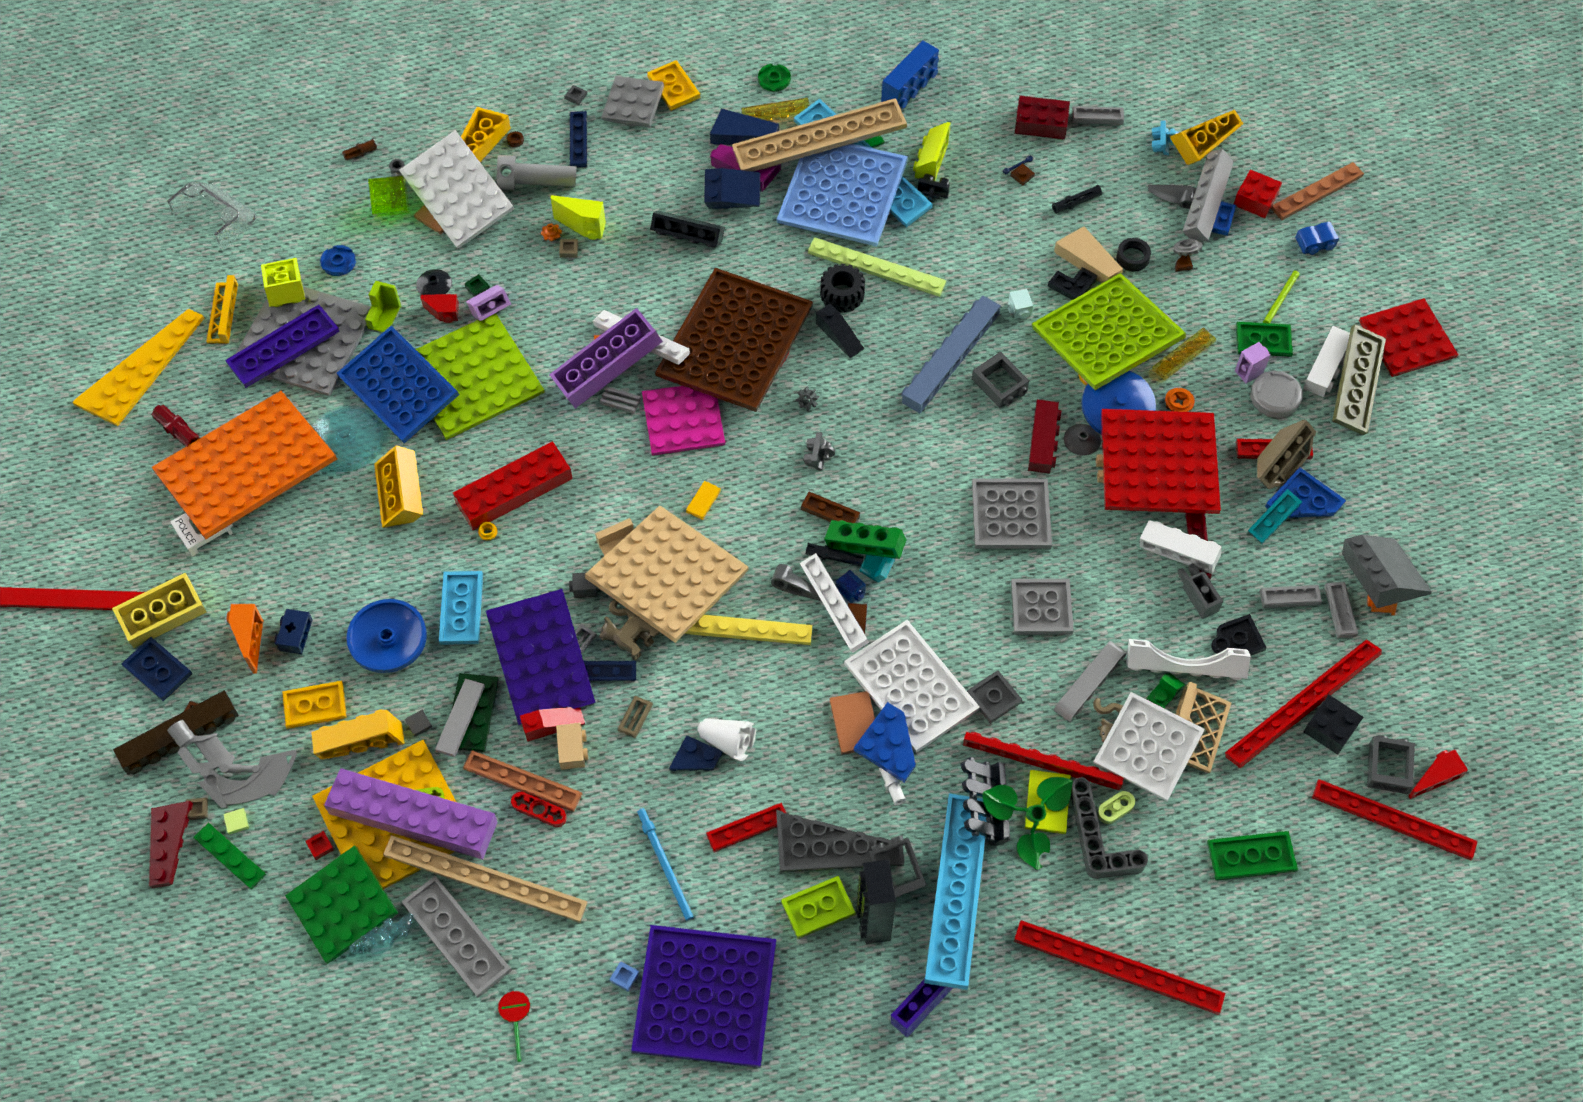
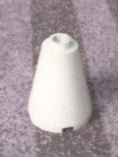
M706 718L699 723L698 733L702 739L737 761H744L748 757V755H745L748 746L752 748L754 745L756 728H753L752 725L754 723L749 721Z

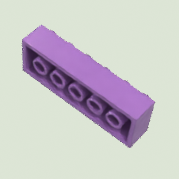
M636 308L549 375L576 409L663 341Z

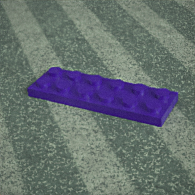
M318 304L225 361L243 386L247 388L340 331Z

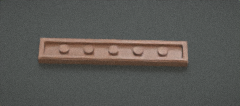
M473 750L463 766V769L525 792L573 812L582 796L580 791Z

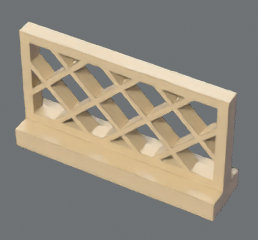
M1189 682L1183 688L1175 714L1193 723L1190 714L1197 712L1201 721L1195 724L1198 726L1203 724L1208 734L1201 736L1198 743L1202 751L1196 754L1193 752L1187 765L1210 773L1231 702L1196 688L1197 684ZM1196 695L1203 697L1206 704L1199 707L1195 700ZM1216 703L1224 705V712L1217 714L1213 705ZM1209 707L1213 717L1205 719L1201 709ZM1215 719L1219 728L1212 732L1207 722ZM1210 736L1214 745L1207 749L1202 739ZM1205 754L1208 759V765L1200 764L1197 756Z

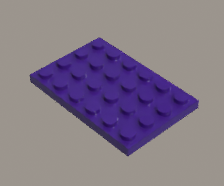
M563 589L486 610L518 726L522 725L520 715L533 711L564 707L576 709L596 703Z

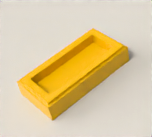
M704 481L687 507L686 512L703 520L721 492V488Z

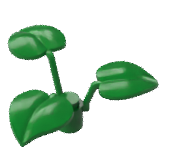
M1052 777L1043 780L1038 785L1036 791L1038 797L1042 799L1040 805H1032L1028 808L1015 806L1018 796L1015 790L1008 785H997L982 793L984 806L994 818L999 820L1010 819L1013 810L1026 812L1027 819L1034 823L1030 831L1031 835H1022L1017 842L1016 849L1019 857L1036 870L1043 867L1039 862L1040 855L1044 852L1050 853V841L1047 835L1043 832L1034 834L1039 821L1046 817L1044 804L1051 811L1063 810L1070 801L1073 784L1071 779Z

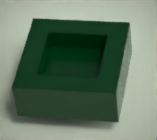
M479 274L464 283L465 288L474 297L490 289L489 284Z

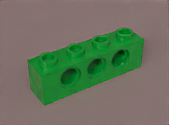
M831 520L824 538L829 548L900 559L907 541L903 530L897 527L872 526L863 523H849L843 520Z

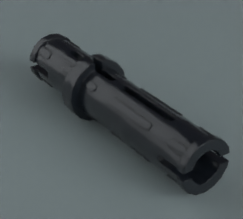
M1096 185L1073 196L1068 195L1065 199L1053 203L1052 209L1056 214L1068 208L1073 209L1080 203L1101 196V187Z
M811 543L807 544L805 553L811 556L816 553L822 560L829 559L860 567L864 559V555L829 548L828 545L819 546Z

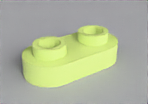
M1127 791L1117 793L1100 805L1097 812L1099 820L1105 824L1114 823L1132 811L1135 805V798ZM1126 801L1128 805L1123 806L1120 802ZM1109 811L1111 816H1105L1104 812Z

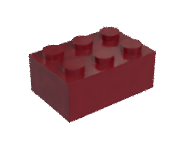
M1019 95L1014 134L1065 140L1070 101Z

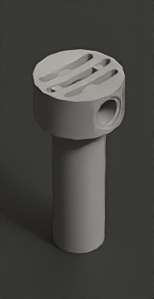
M498 155L497 185L501 190L515 191V184L576 187V166L516 163V156ZM509 169L511 174L505 177L502 175V171Z

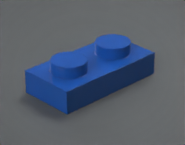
M1221 201L1211 232L1228 236L1236 205Z

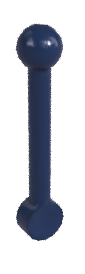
M1027 156L1025 160L1010 168H1004L1003 173L1009 174L1011 170L1017 168L1022 163L1031 162L1033 157Z

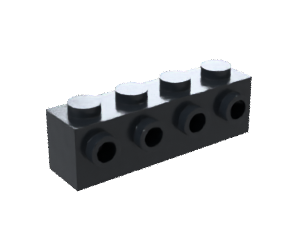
M656 211L652 215L650 230L656 231V234L659 235L668 234L672 235L675 239L684 238L688 239L691 243L699 244L700 242L706 244L705 246L716 248L722 243L725 227L663 211Z

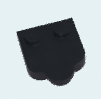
M1250 614L1221 624L1217 628V638L1211 643V648L1216 654L1227 648L1246 649L1249 651L1250 656L1265 651L1267 648Z

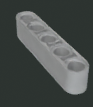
M1109 641L1061 698L1054 711L1068 722H1072V717L1082 710L1086 700L1089 701L1092 698L1096 688L1101 687L1106 681L1107 675L1116 669L1120 659H1124L1127 652L1112 641Z

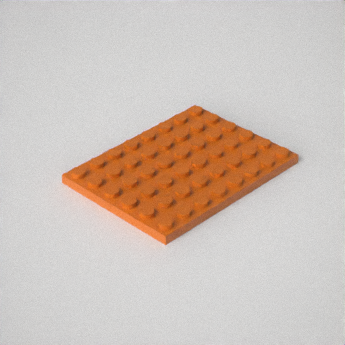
M279 391L191 443L188 447H184L152 466V469L206 540L337 460V457L286 395Z

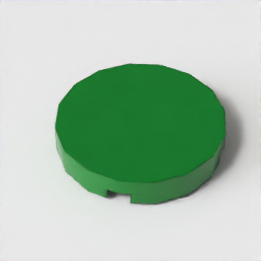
M768 64L762 67L758 73V83L767 91H781L791 81L790 71L781 64Z

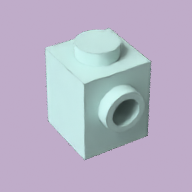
M1023 289L1010 292L1007 306L1009 313H1013L1014 319H1026L1032 315L1033 304L1028 290Z

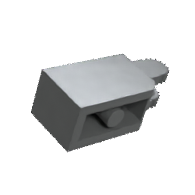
M1193 563L1188 566L1191 577L1188 576L1183 568L1178 569V575L1184 584L1183 589L1201 618L1204 619L1219 612L1223 600L1206 573H1200Z

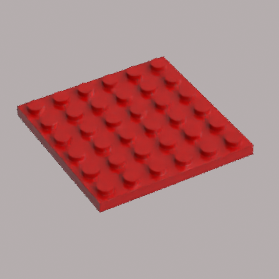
M1102 409L1101 427L1105 510L1220 514L1221 505L1214 413Z

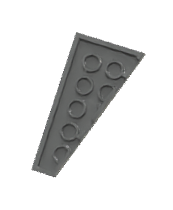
M776 810L780 872L862 868L863 863L872 862L868 853L872 850L871 846L882 842L884 846L892 843L891 840L882 837L877 838L866 835L863 832L847 830L844 827L817 820L813 821L802 818V816L790 815ZM903 845L876 855L877 861L889 859L890 866H903Z

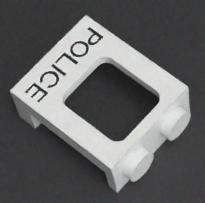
M186 513L170 521L191 556L199 553L197 548L225 532H228L229 535L233 534L231 530L233 525L231 524L205 540L202 534L195 532Z

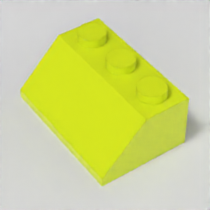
M950 122L931 128L928 135L924 136L922 142L923 149L920 148L917 158L919 160L915 161L913 166L915 178L919 179L923 178L925 174H931L933 181L936 180L949 143Z

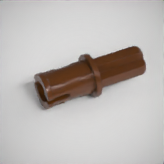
M371 139L362 144L357 143L355 147L343 151L342 154L345 160H350L360 155L363 157L364 154L377 150V145Z

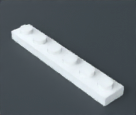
M603 310L593 320V324L595 327L607 331L622 318ZM660 335L659 337L663 342L650 351L678 365L690 354L689 348Z
M815 553L801 562L800 565L852 653L868 644L867 637L818 555Z

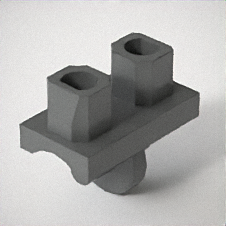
M816 432V437L807 438V448L809 451L813 450V453L804 454L803 459L807 466H814L816 470H823L824 460H828L829 457L835 455V449L831 446L830 442L822 438V432Z

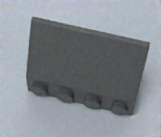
M1363 534L1344 539L1342 555L1377 608L1432 593L1396 539Z

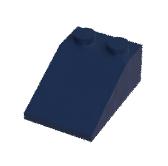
M726 168L705 169L704 203L708 209L760 207V172Z

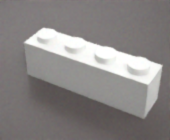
M1332 326L1303 389L1324 397L1326 392L1330 393L1334 385L1331 380L1332 378L1337 379L1341 370L1338 366H1343L1344 353L1347 349L1349 332Z
M1149 520L1140 537V547L1188 566L1193 563L1197 569L1210 574L1213 573L1221 556L1222 546L1216 542L1200 539L1197 535L1186 534L1180 529L1164 526L1158 521L1153 522Z

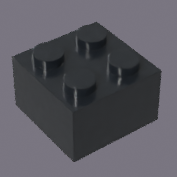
M1328 695L1303 732L1338 755L1362 721L1363 716L1331 695Z

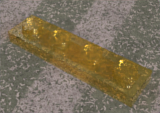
M808 98L743 107L741 108V114L767 121L779 117L787 118L792 115H798L809 107Z
M1203 327L1155 364L1152 370L1166 381L1212 345L1216 338Z

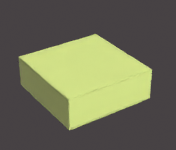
M244 808L223 814L229 835L249 829Z

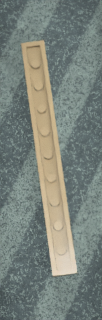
M392 835L383 854L384 857L581 923L588 904L585 900Z

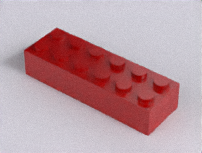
M552 441L454 491L453 496L456 505L474 531L482 523L491 522L572 480L573 477L571 468Z

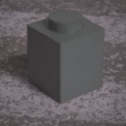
M587 572L572 573V581H569V590L573 592L574 598L598 597L597 587L585 579Z

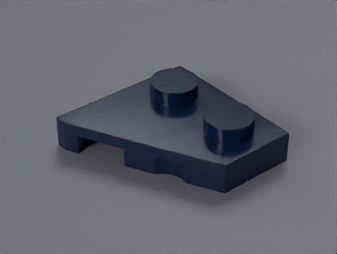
M686 735L669 770H714L723 752Z

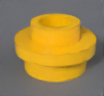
M491 522L482 523L478 529L480 538L486 541L494 539L498 532L497 527ZM486 530H491L490 533H485Z

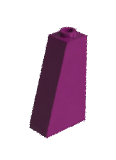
M720 144L711 152V166L740 170L732 147ZM781 164L753 171L760 172L761 174L760 192H763L780 172Z

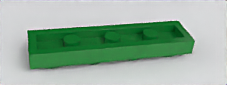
M209 822L193 837L249 889L252 890L266 876L262 869Z

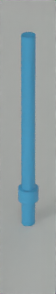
M639 809L637 813L643 824V832L645 835H648L685 920L688 921L694 917L655 833L656 828L653 822L649 820L645 809Z

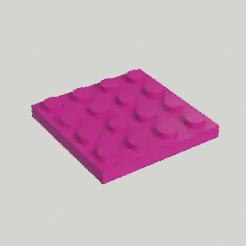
M684 386L642 391L652 456L725 445L717 398Z

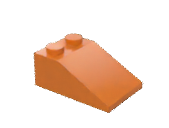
M231 604L230 611L227 612V623L230 624L245 661L252 673L256 674L263 619L255 604Z

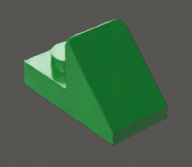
M1168 673L1161 677L1159 684L1148 695L1146 700L1165 709L1185 684L1171 673Z

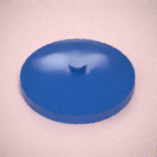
M1132 371L1124 373L1097 390H1094L1087 384L1082 395L1081 405L1084 417L1088 424L1101 435L1102 409L1156 410L1155 396L1151 387L1141 376Z
M383 599L366 605L356 613L347 630V646L353 659L361 667L376 673H392L406 668L420 656L427 639L426 625L419 611L409 603L396 599Z

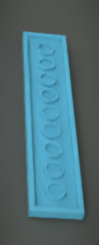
M819 98L796 115L794 122L799 126L837 114ZM865 140L852 143L872 148ZM902 176L890 213L907 228L932 208V203Z
M949 794L924 983L968 990L985 836L973 837L972 832L965 829L964 822L971 818V813L964 809L963 802L970 797ZM977 798L978 801L983 802L982 798ZM978 815V820L986 822V817Z

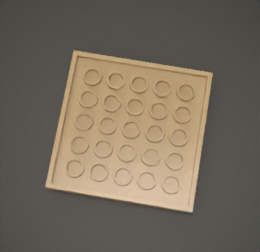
M658 506L585 574V579L676 643L743 577L749 567L665 508Z

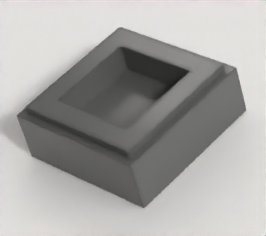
M573 85L565 94L564 99L579 105L588 93L586 90Z
M423 709L405 719L414 737L432 728Z

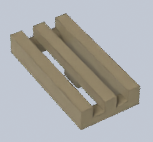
M634 696L617 730L636 738L653 703ZM639 702L640 705L628 728H624L636 703ZM644 705H647L634 731H632V728L642 708L644 707Z

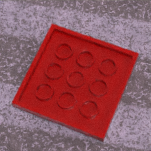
M1425 298L1366 315L1359 319L1364 329L1386 338L1382 361L1391 377L1458 356L1456 349Z

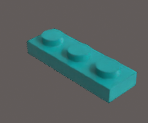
M1287 489L1249 528L1248 532L1263 544L1302 504V501Z

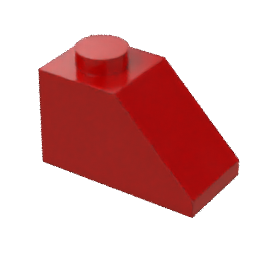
M457 294L420 296L423 308L440 322L452 323L453 321H458L459 302Z

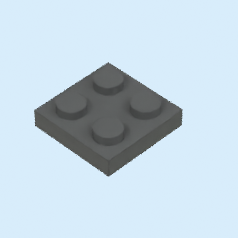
M999 670L967 690L969 695L979 705V711L990 724L1021 704L1023 700Z

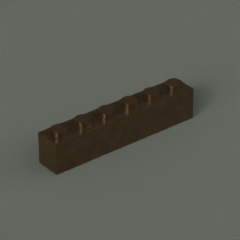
M223 690L114 748L113 751L127 775L137 774L146 765L156 764L161 760V757L179 751L180 747L167 731L176 722L183 720L195 736H202L215 732L217 727L223 724L232 723L239 715L226 691Z

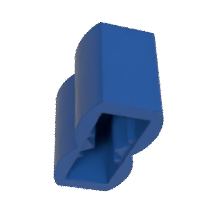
M1331 222L1298 230L1295 237L1303 254L1309 253L1310 255L1318 253L1319 250L1326 249L1329 251L1334 249L1339 240Z

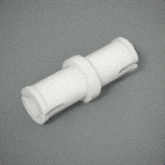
M879 768L885 781L884 786L886 790H889L894 804H903L906 801V797L900 787V780Z

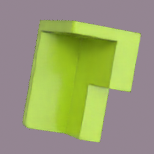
M375 281L368 294L372 306L365 318L368 329L384 332L392 326L401 303L395 285Z

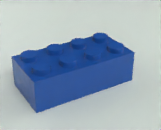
M922 40L882 80L881 102L896 98L900 109H904L908 101L916 97L918 90L921 87L925 88L928 80L937 75L939 49Z

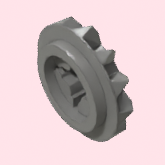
M1183 239L1173 246L1174 253L1179 256L1184 255L1185 257L1198 254L1202 250V243L1195 239Z

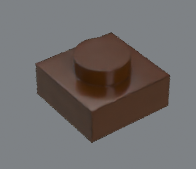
M1022 163L1011 172L1010 176L1023 186L1035 176V173Z

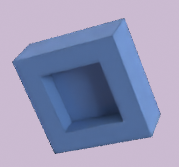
M620 961L609 980L611 983L629 992L639 975V971Z

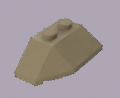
M1304 419L1280 429L1257 458V478L1267 489L1284 485L1310 456L1313 437H1315L1316 431L1307 420Z

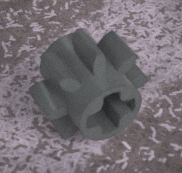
M807 386L804 388V391L799 390L797 392L800 397L795 401L799 402V408L804 407L809 411L811 406L816 407L818 405L815 400H818L820 396L816 395V389L810 390Z

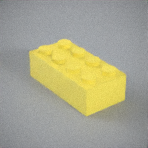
M186 573L112 608L133 648L142 645L150 637L154 639L207 613Z

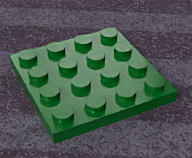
M355 845L285 895L327 964L398 914V911Z

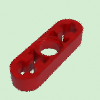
M516 792L511 798L514 810L553 827H561L567 820L564 809L525 792ZM524 798V802L530 805L529 810H527V805L523 803L517 806L518 804L516 800ZM542 805L545 810L542 814H535L533 812L534 807ZM549 808L551 809V814L557 815L560 813L562 819L554 821L553 816L548 814Z

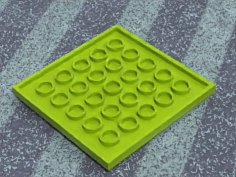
M1121 273L1032 323V328L1094 390L1186 338V333Z
M496 313L482 321L476 320L416 349L460 394L433 418L446 440L545 393L541 383Z

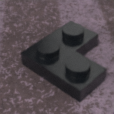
M1083 267L1073 279L1057 271L1048 282V287L1074 300L1090 289L1097 280V275Z

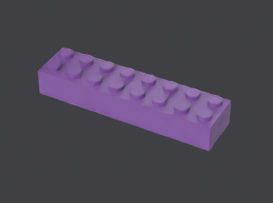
M341 768L324 804L330 815L482 860L498 823L495 813Z

